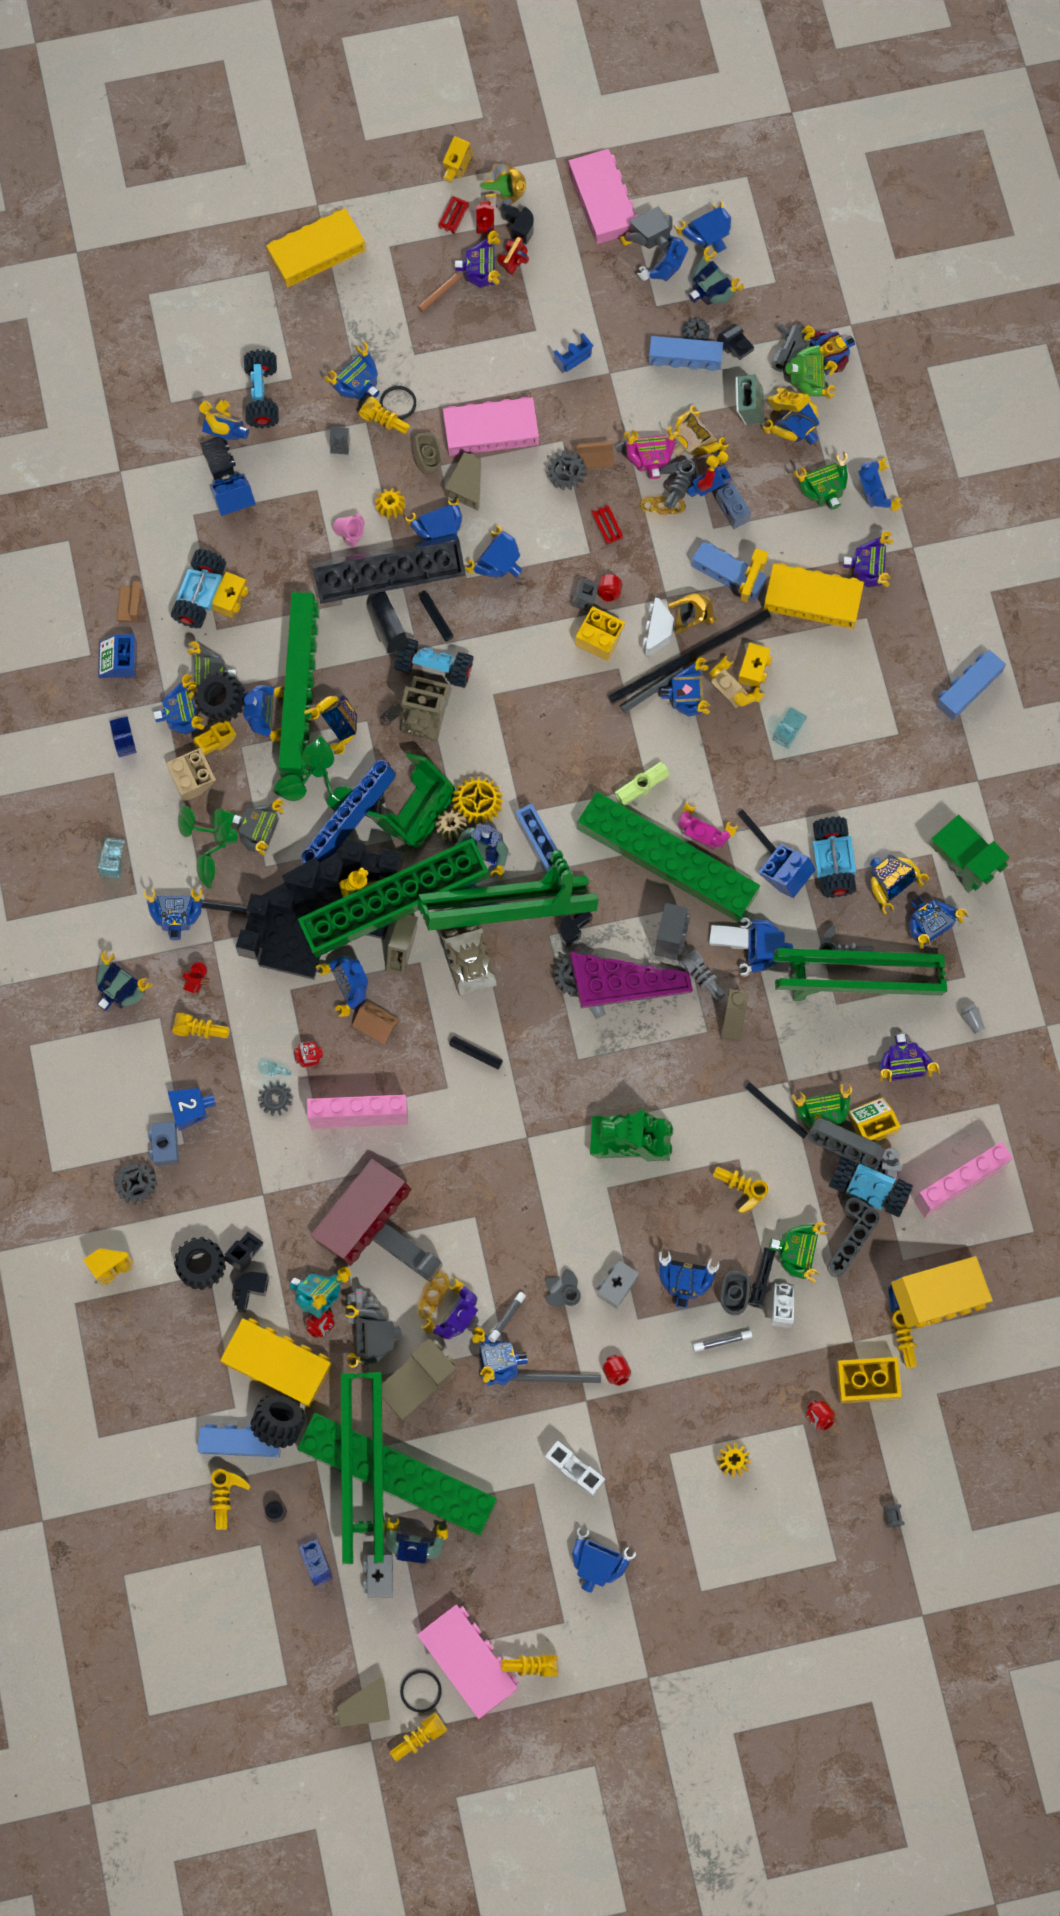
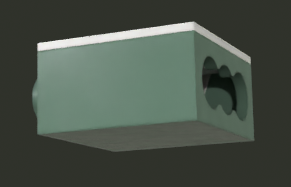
M755 374L736 377L737 412L745 425L765 422L763 387Z

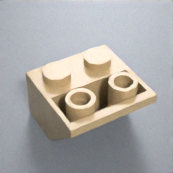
M201 748L166 763L183 802L200 796L216 782Z

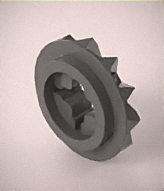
M699 317L695 319L690 318L682 326V336L684 339L706 341L710 336V325ZM698 326V330L700 331H698L696 333V336H694V330L692 329Z

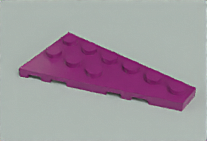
M577 952L569 953L581 1008L688 994L693 991L688 972L654 968V966L637 965V963L610 958H597L593 955H580Z

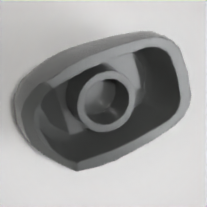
M730 1271L726 1274L722 1284L721 1306L730 1315H740L746 1310L749 1302L750 1279L746 1273Z

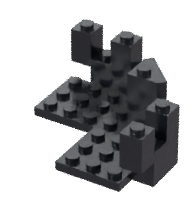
M346 840L343 850L320 863L314 857L282 875L284 883L265 894L251 893L246 909L248 916L245 930H240L236 943L238 956L257 960L260 948H263L258 964L259 967L315 980L318 969L316 966L319 965L321 956L316 958L298 919L342 899L343 896L339 882L348 879L350 873L359 870V868H364V870L368 871L366 876L367 882H378L382 880L383 876L389 877L400 872L403 865L402 853L384 848L382 855L367 852L365 844ZM389 924L367 934V936L385 940Z

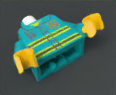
M342 1267L338 1270V1274L330 1277L309 1274L304 1281L293 1278L290 1283V1289L296 1291L295 1303L299 1305L303 1312H310L317 1318H320L339 1298L341 1282L345 1283L348 1281L351 1272L348 1267Z

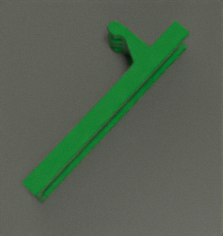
M555 850L550 857L553 865L541 881L419 894L418 909L421 915L424 914L423 919L428 931L593 912L597 911L599 899L596 893L571 896V894L587 892L586 885L590 881L587 876L574 877L572 871L569 870L567 861L563 858L562 851ZM556 896L555 898H550V899L523 901V902L497 904V905H488V906L462 908V909H453V910L436 911V912H429V911H428V910H435V909H444V908H453V907H461V906H470V905H479V904H488V903H496V902H505V901H514V900H523V899H531V898H540V897Z
M778 948L773 952V962H791L790 968L795 970L791 978L775 980V990L796 991L792 995L793 1001H803L806 999V996L822 991L938 996L948 992L947 979H944L946 972L943 971V968H945L944 954ZM809 963L937 968L938 984L806 979L805 967Z
M381 1372L341 1373L343 1565L353 1564V1533H373L374 1564L384 1563L386 1521L384 1520ZM368 1378L372 1379L373 1523L366 1521V1524H364V1521H359V1524H354L352 1380Z

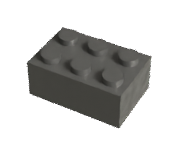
M665 903L656 940V956L677 960L678 954L682 955L690 915L687 914V907Z

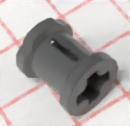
M901 1504L883 1507L888 1519L887 1528L905 1525L900 1512Z

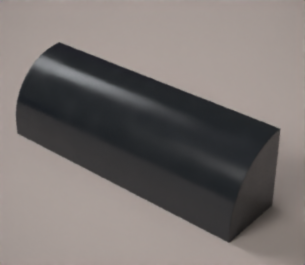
M386 592L376 594L368 604V613L387 654L408 647L405 631Z

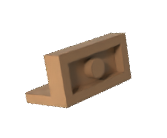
M612 441L576 445V453L579 454V459H584L583 464H586V470L614 467Z
M133 581V587H120L117 614L119 622H140L143 594L141 581Z
M367 1001L359 1008L352 1026L378 1042L386 1044L391 1032L398 1026L400 1019Z

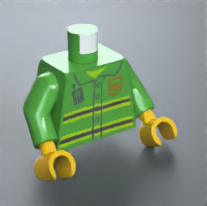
M827 342L822 347H819V345L806 347L786 365L785 370L786 373L791 374L792 385L797 386L804 394L817 397L825 395L827 399H832L836 395L829 393V391L836 390V387L833 385L825 390L824 355L820 353H832L834 350L829 351L827 345H832L833 342Z

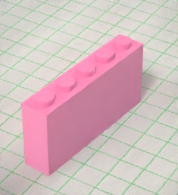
M609 149L568 160V171L596 244L625 236L627 231L630 233L629 221L638 217L637 214L634 215L632 200H628L627 187L621 182V172L619 169H616L615 156L611 155Z
M521 397L516 400L504 399L500 402L487 401L483 404H467L460 407L449 406L443 409L449 456L463 455L464 452L470 454L539 445L533 397Z
M406 1095L307 1099L308 1121L311 1129L408 1124Z
M1000 1142L921 1191L914 1203L924 1218L1006 1168L1013 1157L1004 1143Z
M455 1605L418 1633L417 1636L476 1717L481 1719L518 1690L516 1685L519 1682L512 1673L508 1675L506 1672L501 1671L500 1664L502 1659L500 1656L495 1658L491 1651L494 1648L487 1639L485 1641L481 1639L479 1634L482 1632L475 1622L472 1625L467 1619L470 1615L464 1607L461 1606L459 1608Z

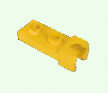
M785 388L776 389L778 394L767 398L769 405L775 411L784 409L799 412L811 401L809 395L789 392Z
M755 548L750 566H748L745 577H747L746 583L742 582L739 593H741L740 601L748 602L760 570L764 571L768 561V552Z

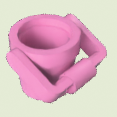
M359 514L338 518L334 522L333 530L336 535L345 538L344 541L347 546L355 548L358 539L363 534L365 521Z

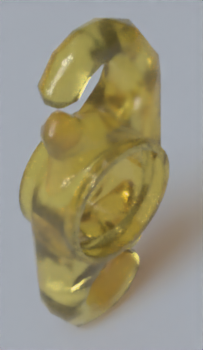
M666 496L646 497L641 501L640 508L643 512H647L645 503L649 502L652 504V507L649 509L651 513L657 512L660 515L680 514L685 511L686 503L679 499L680 509L674 507L671 510L668 508L663 510L658 507V504L665 502Z
M444 1273L436 1274L435 1278H443L445 1284L439 1286L436 1280H433L418 1306V1314L423 1319L433 1317L432 1313L424 1314L423 1308L428 1306L431 1312H435L437 1305L441 1303L450 1284L449 1277ZM431 1291L439 1293L440 1297L437 1301L429 1300L428 1294Z

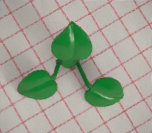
M318 736L304 749L302 754L304 762L311 767L304 780L301 781L300 776L297 774H287L276 782L274 792L286 800L298 801L306 794L307 790L303 784L307 782L311 774L315 777L324 776L328 792L331 794L326 802L330 809L336 812L353 789L347 786H339L334 792L332 791L326 768H330L333 765L334 754L329 744L321 736Z
M181 806L178 816V827L184 837L191 836L192 830L215 833V841L220 844L207 851L205 856L199 855L197 860L198 877L207 888L211 889L215 876V863L209 855L221 848H226V844L237 842V831L234 828L230 829L235 814L224 809H216L212 818L214 829L199 828L194 826L195 815L193 811L187 806Z

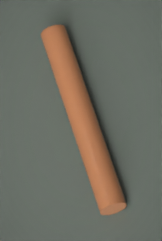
M456 272L418 306V309L423 312L454 285L461 276Z

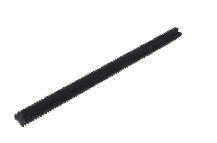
M766 609L754 615L753 618H749V620L731 628V630L725 631V633L703 643V645L701 644V646L699 645V647L679 656V658L677 657V659L657 668V670H653V672L635 680V682L633 681V683L631 682V684L615 691V693H611L608 696L611 705L614 702L616 703V701L618 702V700L620 701V699L622 700V697L624 699V696L626 698V695L628 697V694L630 696V693L632 694V692L634 693V691L636 692V690L644 688V685L646 687V684L648 686V683L650 685V682L652 684V681L654 682V680L656 681V679L658 680V678L666 676V673L668 675V672L670 674V671L671 673L672 670L674 672V669L676 671V668L678 669V667L680 668V666L688 664V661L690 663V660L692 662V659L694 661V658L696 660V657L697 659L698 656L700 658V655L702 657V654L704 655V653L706 654V652L708 653V651L716 649V646L718 648V645L720 647V644L722 646V643L724 645V642L726 644V641L728 643V640L730 642V639L732 640V638L734 639V637L736 638V636L738 637V635L740 636V634L742 635V633L744 634V632L752 630V628L756 627V625L758 626V624L760 625L765 619L771 618L769 610Z

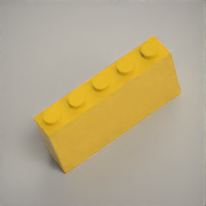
M346 208L336 210L333 214L322 217L316 222L305 225L300 230L290 232L285 237L273 240L266 245L267 254L286 288L366 251L365 240Z
M773 563L763 611L768 609L772 613L854 629L864 582L857 578L848 579L837 574L828 575L817 570L809 571L803 567L794 568L783 563Z
M976 1256L904 1276L891 1282L907 1328L915 1326L916 1329L928 1326L927 1322L933 1325L943 1321V1317L946 1320L957 1317L956 1313H960L963 1316L971 1313L973 1308L976 1312L987 1308L986 1304L993 1301Z
M242 1318L220 1362L310 1408L332 1367L331 1362H329L330 1358L320 1353L318 1356L311 1353L312 1349L303 1344L300 1347L293 1344L294 1340L285 1335L283 1338L277 1336V1332L269 1327L265 1329L259 1327V1322L254 1319L248 1318L246 1320Z

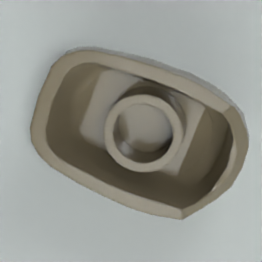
M432 433L418 434L414 439V455L417 466L425 474L434 473L443 462L440 444Z

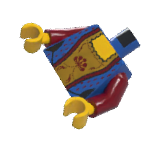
M806 326L802 333H806L804 336L805 340L811 339L809 347L817 345L822 347L827 342H833L832 345H827L829 351L834 350L832 353L825 354L820 352L824 355L825 375L829 374L832 376L833 373L842 372L849 362V348L855 345L853 337L850 335L843 339L837 331H816L811 326Z

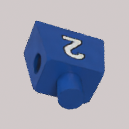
M199 1088L168 1092L175 1123L179 1131L208 1118L205 1108L216 1106L214 1095L202 1097Z

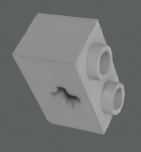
M620 1260L617 1265L615 1263L612 1264L607 1272L610 1274L606 1281L602 1279L596 1288L599 1290L597 1296L618 1309L639 1277L637 1271ZM620 1280V1286L613 1287V1281Z
M368 1555V1560H364V1573L367 1572V1581H364V1593H367L368 1598H393V1556L384 1555L383 1564H374V1555ZM377 1571H380L381 1575H384L383 1578H380V1582H377L376 1579L373 1578V1575H376Z

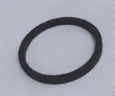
M393 386L382 394L380 404L383 407V399L390 391L396 389L405 390L413 397L414 404L409 413L398 416V419L408 418L415 411L416 397L407 387Z
M414 1671L407 1675L401 1684V1699L405 1706L414 1712H428L440 1701L442 1694L441 1684L438 1678L429 1671ZM418 1673L428 1674L433 1677L439 1689L436 1702L431 1707L422 1710L411 1707L406 1702L403 1693L406 1681Z

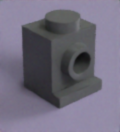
M331 427L329 439L330 453L349 455V428Z
M581 579L576 585L571 606L588 612L595 602L598 585L590 580Z

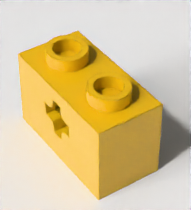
M226 572L212 602V610L233 618L235 613H238L241 608L240 602L242 598H245L248 594L249 587L246 579Z
M749 643L738 683L754 688H760L761 683L765 684L768 674L765 672L766 666L770 667L773 657L770 656V648Z

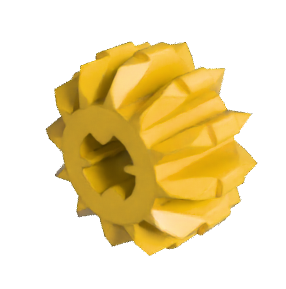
M384 488V494L380 492L377 494L378 498L375 499V509L380 513L381 517L386 515L388 520L390 516L396 519L397 514L402 515V509L406 508V503H404L405 497L401 496L399 490L394 492L393 488L390 491Z
M737 1443L733 1444V1449H731L729 1444H726L727 1452L724 1449H720L719 1452L723 1456L717 1457V1461L723 1462L718 1465V1468H726L723 1472L724 1475L731 1471V1478H734L735 1471L741 1477L743 1475L741 1469L746 1472L749 1470L744 1464H751V1460L745 1459L750 1455V1452L743 1454L742 1451L745 1449V1446L742 1445L740 1450H738ZM733 1455L737 1456L736 1459H739L736 1465H732V1461L729 1462Z

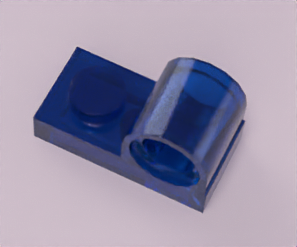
M128 716L109 721L118 757L137 753Z
M317 1538L298 1546L314 1587L333 1579Z

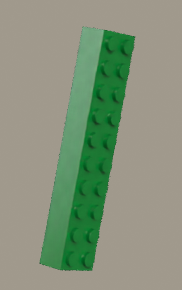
M292 592L279 772L281 777L287 774H297L302 781L305 775L308 774V765L304 762L302 754L308 746V740L311 739L309 723H312V720L308 719L312 717V713L305 714V711L313 705L312 688H314L315 684L313 670L316 669L314 653H317V618H319L320 608L318 607V600H315L314 593Z
M597 791L577 821V829L738 923L741 922V919L759 893L760 885Z
M471 838L299 918L298 921L313 954L317 958L418 911L419 894L462 890L491 876L474 839Z
M314 1413L297 1448L298 1452L341 1472V1425ZM352 1430L353 1478L373 1487V1440ZM383 1445V1492L481 1537L497 1503L496 1497Z

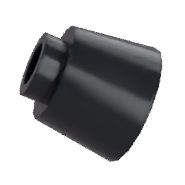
M278 1500L269 1502L265 1507V1517L272 1523L281 1522L287 1514L286 1506Z

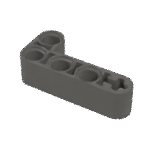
M824 1119L815 1120L808 1133V1138L812 1143L876 1171L884 1155V1149L881 1145Z
M850 1198L844 1206L845 1215L856 1222V1224L828 1265V1272L833 1277H841L880 1220L879 1213L858 1198ZM855 1204L858 1207V1211L851 1212L848 1205ZM866 1215H871V1216H873L874 1219H875V1222H874V1223H868V1222L865 1220V1216H866ZM861 1231L864 1234V1238L857 1239L854 1232ZM843 1248H852L853 1255H846ZM840 1259L844 1260L840 1269L834 1270L835 1265L838 1264Z
M386 1223L383 1229L378 1231L373 1238L375 1243L429 1282L433 1280L442 1268V1262L429 1252H424Z

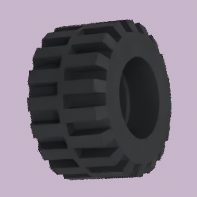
M216 671L213 672V675L207 674L206 679L202 678L200 680L201 684H197L196 688L198 691L194 692V696L197 699L194 701L198 705L197 709L203 715L216 722L224 723V721L230 722L232 717L236 719L238 712L242 713L243 710L241 708L246 705L244 702L246 694L243 693L245 688L229 674ZM226 688L225 700L220 705L215 706L214 698L216 694Z
M204 1237L199 1239L191 1238L192 1241H185V1245L183 1247L180 1246L178 1254H175V1271L181 1281L192 1289L196 1290L199 1288L200 1290H205V1287L212 1288L214 1283L218 1284L220 1282L219 1278H223V1271L226 1270L223 1252L210 1239L206 1240ZM200 1253L209 1255L211 1266L206 1272L195 1274L190 1271L189 1262L192 1257Z
M273 1394V1396L267 1395L265 1398L260 1399L250 1423L251 1431L254 1432L253 1435L258 1437L261 1443L264 1442L267 1446L271 1445L274 1448H286L287 1445L292 1446L297 1441L306 1418L305 1414H303L304 1410L300 1408L298 1402H294V1399L287 1398L285 1395L279 1396L278 1394Z

